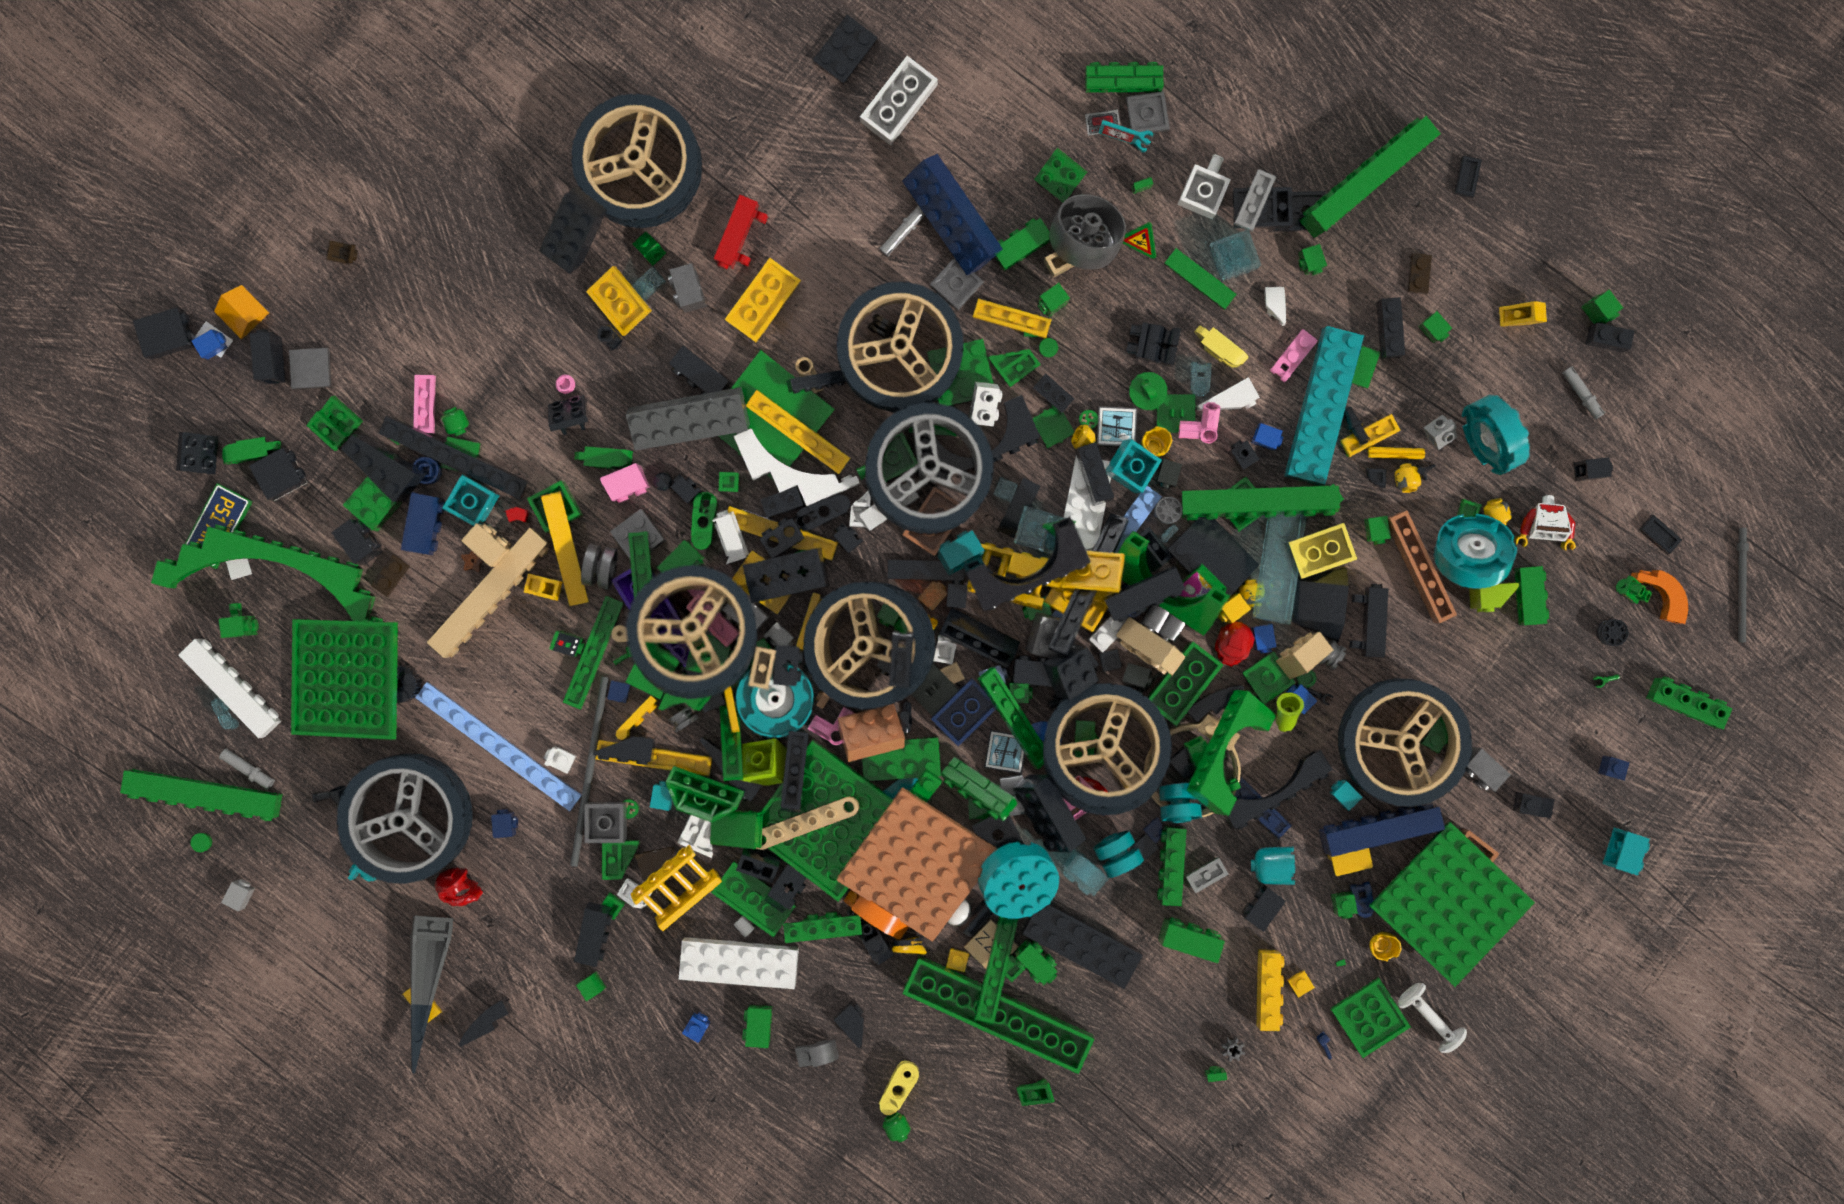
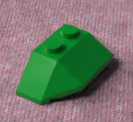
M673 766L666 780V786L676 810L711 823L736 810L745 793L743 790Z

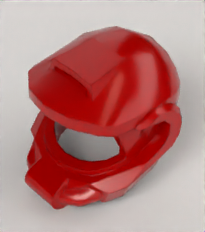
M1235 621L1221 627L1215 643V650L1222 664L1232 667L1245 660L1253 647L1255 637L1251 629L1241 622Z
M467 868L444 870L435 881V891L439 899L451 906H465L473 901H478L483 891L476 881L466 877L468 873ZM469 888L465 894L456 896L460 891Z

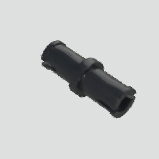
M1352 407L1346 408L1343 417L1349 426V431L1354 434L1360 446L1368 443L1370 437H1368L1363 428V422L1358 419Z

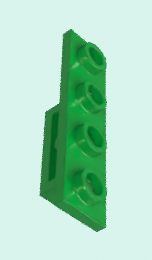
M835 911L827 912L826 916L809 914L806 915L807 918H804L803 921L783 923L785 943L862 935L859 915L842 917V914H837Z

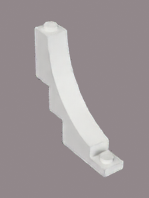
M752 429L737 432V435L734 436L752 480L771 473L779 493L798 487L806 507L855 487L860 483L857 476L852 478V475L842 478V482L839 483L835 474L816 475L794 470L770 455L760 444Z

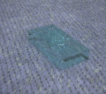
M651 267L632 287L646 301L666 280L655 267Z

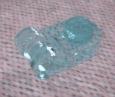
M1198 362L1191 363L1190 390L1197 397L1206 395L1210 390L1211 363H1205V365L1198 364ZM1198 372H1204V377H1197Z
M219 697L212 700V708L221 726L224 729H236L239 723L237 719L231 717L228 711L230 708Z

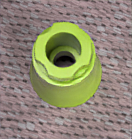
M1284 693L1277 699L1275 720L1278 729L1282 732L1291 731L1294 728L1304 708V702L1297 694Z

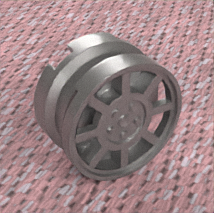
M1164 497L1155 505L1154 515L1163 524L1174 523L1182 515V505L1174 497Z
M1331 640L1328 643L1333 648V651L1319 663H1324L1326 668L1333 671L1338 666L1339 661L1343 660L1346 654L1343 651H1346V648L1342 645L1338 646L1334 640Z
M688 706L668 719V722L673 723L674 731L677 733L697 720L698 716L693 714L691 707Z

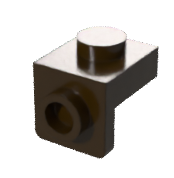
M330 240L326 260L350 265L353 261H356L358 250H355V244L349 245Z

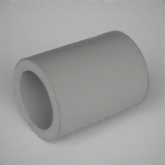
M741 916L733 924L744 937L754 930L753 925L744 916Z

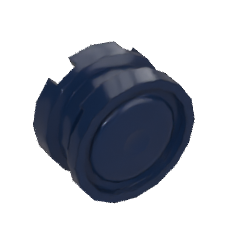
M422 457L414 462L416 468L427 472L420 483L430 485L436 483L441 478L442 468L436 460Z

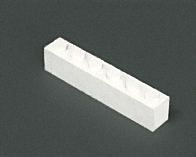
M194 639L179 656L258 738L266 737L281 722L278 718V713L272 708L269 709L264 704L266 701L251 690L252 686L248 682L242 681L238 677L239 673L225 663L226 660L221 654L215 653L211 649L212 645L206 639Z

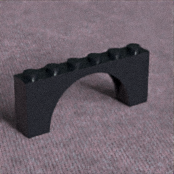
M1022 395L1003 404L1007 415V427L1002 441L991 451L993 463L1003 459L1002 455L1008 452L1012 455L1021 451L1019 447L1024 445L1030 447L1037 444V439L1041 437ZM925 437L921 439L920 442L922 444H928L930 443V439L928 437ZM935 437L937 456L940 462L966 473L967 470L974 468L973 458L960 457L949 452ZM930 449L921 450L923 458L932 455ZM939 468L936 477L947 480L949 473Z
M1070 516L1052 524L1055 532L1053 552L1046 564L1031 575L1020 578L1001 576L989 569L981 557L963 565L984 611L995 609L1003 602H1010L1023 593H1030L1038 586L1047 585L1052 580L1058 577H1065L1069 572L1082 569L1091 563Z

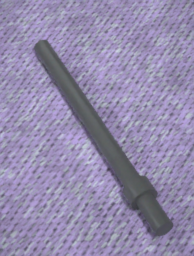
M1739 528V543H1737L1736 551H1739L1738 642H1746L1747 551H1749V543H1747V528Z

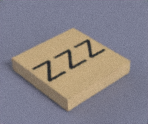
M991 919L964 946L985 968L987 967L996 924ZM1014 941L1011 949V954L1018 948V945Z

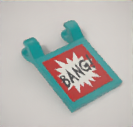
M1105 120L1102 121L1098 131L1102 135L1133 144L1140 152L1147 151L1146 148L1141 146V143L1145 145L1151 143L1144 136H1153V132L1149 130L1138 132Z

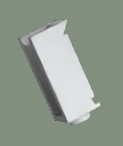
M727 510L717 513V517L713 519V522L716 521L715 527L726 557L729 556L726 564L746 558L749 552L734 511L728 513Z

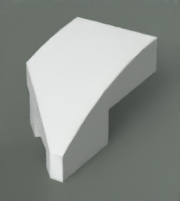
M1265 287L1264 297L1265 307L1268 309L1267 314L1269 316L1272 315L1280 321L1279 324L1285 326L1286 304L1284 287Z
M869 491L851 506L850 527L867 528L859 514L870 508L871 496Z

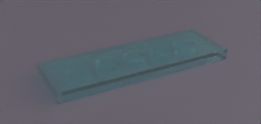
M1276 514V517L1268 518L1253 618L1291 625L1299 571L1288 542L1304 537L1307 516H1304V514H1296L1294 517Z

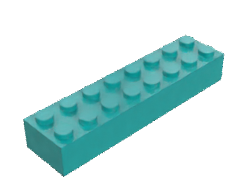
M1330 326L1322 329L1284 477L1318 486L1326 484L1364 335Z

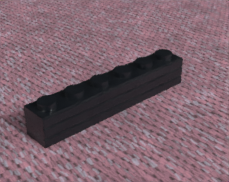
M841 370L791 378L786 381L789 393L793 392V394H798L803 390L804 392L812 391L811 389L820 390L823 389L822 387L832 388L834 387L833 385L843 386L845 385L844 383H847Z

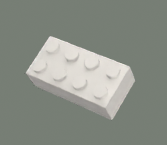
M906 56L862 113L860 122L889 145H892L937 87L938 79L910 57Z

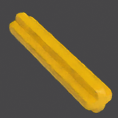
M1369 447L1367 455L1371 458L1424 459L1425 449Z

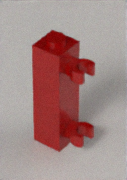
M739 195L714 256L718 267L725 270L728 267L734 269L736 262L749 266L750 257L740 254L753 219L763 224H766L768 219L767 214L757 211L759 207L757 201Z

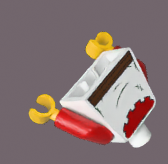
M1546 495L1542 497V503H1538L1525 516L1519 531L1521 534L1515 537L1514 543L1517 545L1519 539L1523 538L1522 547H1525L1528 544L1526 535H1529V538L1562 541L1560 546L1565 551L1569 543V549L1574 550L1576 545L1572 539L1575 535L1576 523L1564 505L1554 504V496Z

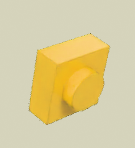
M950 948L946 968L965 972L969 952Z
M1304 970L1287 980L1298 998L1315 988Z

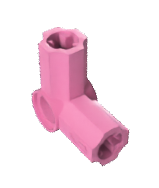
M1215 402L1203 404L1201 422L1180 421L1179 438L1201 439L1204 443H1213L1217 439L1220 405H1217Z
M843 707L834 724L815 715L808 730L828 740L833 745H840L842 740L834 741L831 737L832 732L839 731L838 718L855 714V712Z

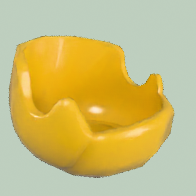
M1156 426L1144 434L1141 445L1155 456L1161 457L1170 449L1172 443L1171 433L1166 428Z
M1380 932L1374 935L1369 943L1370 952L1379 960L1388 961L1393 957L1397 958L1402 950L1401 942L1395 935L1389 932Z

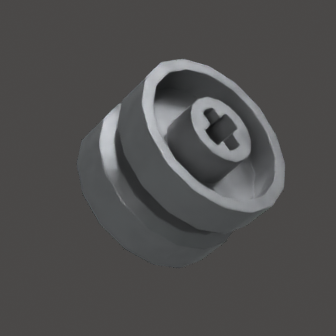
M589 544L583 561L581 584L593 587L597 581L599 588L610 590L613 584L611 580L614 579L617 568L618 549L606 547L602 553L601 546Z

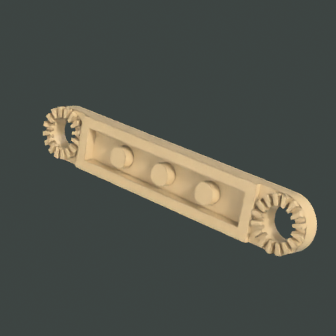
M845 797L762 829V835L766 837V843L762 845V848L757 849H766L849 818L858 812L859 802L854 797ZM845 802L853 803L854 810L852 812L845 810Z

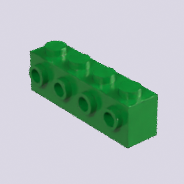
M1665 676L1654 678L1646 697L1647 700L1713 728L1724 730L1733 709L1726 706L1727 702L1720 699H1715V701L1709 699L1710 695L1701 691L1695 693L1691 691L1692 687L1685 684L1676 685L1673 683V679Z
M1164 825V831H1161L1163 850H1160V861H1162V869H1159L1158 873L1161 886L1157 890V899L1160 900L1159 902L1162 905L1182 906L1187 829L1181 826Z

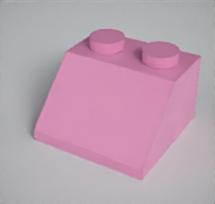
M636 463L600 478L613 502L617 501L618 504L629 500L628 496L633 494L636 496L642 495L647 492V488H650L642 467Z

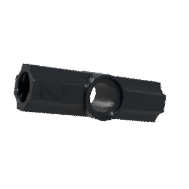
M610 325L606 327L601 326L597 330V338L610 351L614 349L619 350L622 347L623 339Z

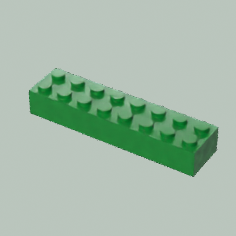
M1427 116L1421 120L1416 118L1405 126L1401 132L1392 137L1388 143L1379 148L1370 158L1361 163L1357 169L1348 174L1344 180L1335 185L1331 191L1322 196L1317 203L1302 213L1304 217L1300 220L1301 224L1313 238L1324 233L1441 133Z

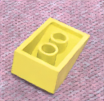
M1344 523L1288 542L1301 579L1357 560Z

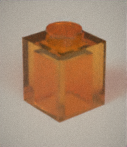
M933 581L918 599L933 611L947 595L945 592L947 588L939 581L937 583Z

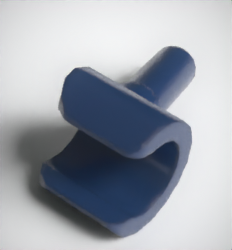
M1322 1032L1316 1039L1323 1047L1328 1060H1330L1332 1055L1326 1045L1330 1038Z

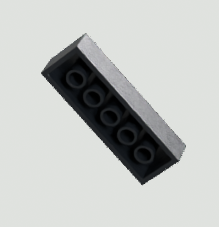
M1051 903L1028 917L1021 930L1024 936L1123 989L1126 988L1143 956L1139 950Z

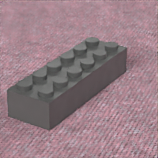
M742 387L629 407L626 413L635 451L748 431L750 425Z

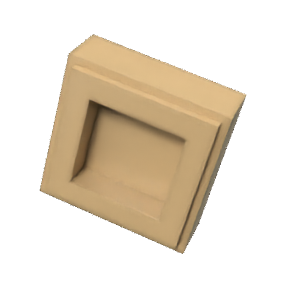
M957 662L940 669L953 684L965 679Z

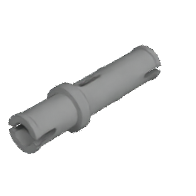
M919 206L907 218L902 220L903 223L879 248L887 257L911 230L914 231L916 229L915 226L925 216Z
M1573 366L1563 371L1562 374L1582 400L1581 404L1583 407L1586 406L1594 417V420L1604 415L1605 411L1596 401L1597 397L1591 394Z
M227 748L219 756V759L249 777L248 779L251 782L255 781L263 786L266 790L270 789L275 782L274 779L261 772L259 767L255 768Z

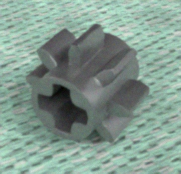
M1227 1037V1042L1221 1044L1225 1049L1222 1055H1228L1230 1062L1232 1058L1240 1061L1239 1057L1241 1054L1245 1055V1052L1241 1049L1245 1045L1243 1042L1238 1044L1237 1037L1234 1040H1230ZM1235 1046L1237 1050H1233L1231 1053L1229 1049Z

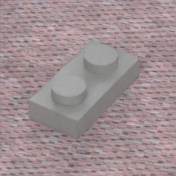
M1217 857L1185 877L1193 891L1197 893L1227 876L1228 872L1220 858Z

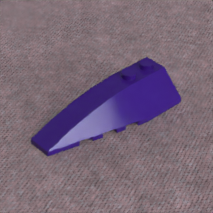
M631 569L611 580L628 609H630L634 601ZM652 569V574H653V578H654V577L656 576V574L654 573V571H653V569ZM669 596L659 603L649 618L656 620H682ZM662 627L658 630L657 634L665 635L668 629ZM673 628L672 635L683 636L681 628ZM661 643L686 667L690 650L687 644Z

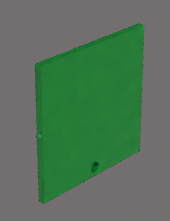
M762 350L759 351L731 388L742 387L745 404L748 403L756 390L760 391L816 433L835 410L813 391L804 392L803 390L798 394L789 393L786 381L796 377ZM746 407L750 421L749 429L753 430L760 444L770 455L790 467L804 448ZM737 433L718 436L742 456L734 439ZM771 473L766 474L769 478L773 480Z

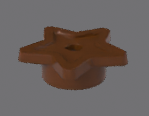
M471 551L469 554L461 555V558L465 561L464 571L473 569L478 573L480 572V565L484 561L477 554Z

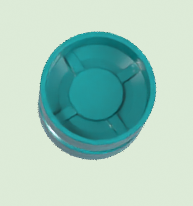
M1190 783L1171 784L1158 788L1160 801L1171 803L1160 808L1161 821L1184 823L1202 818L1201 804L1190 803V800L1196 799L1186 791Z
M1129 830L1111 834L1093 847L1099 860L1110 858L1102 866L1108 878L1122 875L1144 861L1139 848L1127 850L1135 843Z

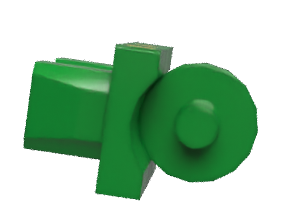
M1628 575L1627 579H1621L1616 585L1617 592L1635 604H1638L1639 600L1648 603L1652 594L1650 590L1645 589L1644 585Z

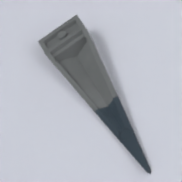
M413 916L412 932L410 935L412 1074L416 1072L430 1011L452 937L454 918Z

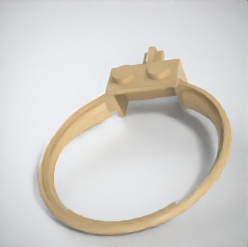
M1208 712L1199 722L1180 724L1169 729L1172 736L1179 732L1194 731L1195 728H1198L1197 731L1211 739L1220 719ZM1239 731L1231 738L1226 748L1233 763V778H1236L1238 782L1240 781L1241 768L1234 744L1240 737ZM1152 746L1146 756L1144 776L1151 767L1153 759ZM1157 791L1152 795V798L1160 807L1170 805L1167 802L1160 801ZM1209 808L1202 810V817L1214 814Z

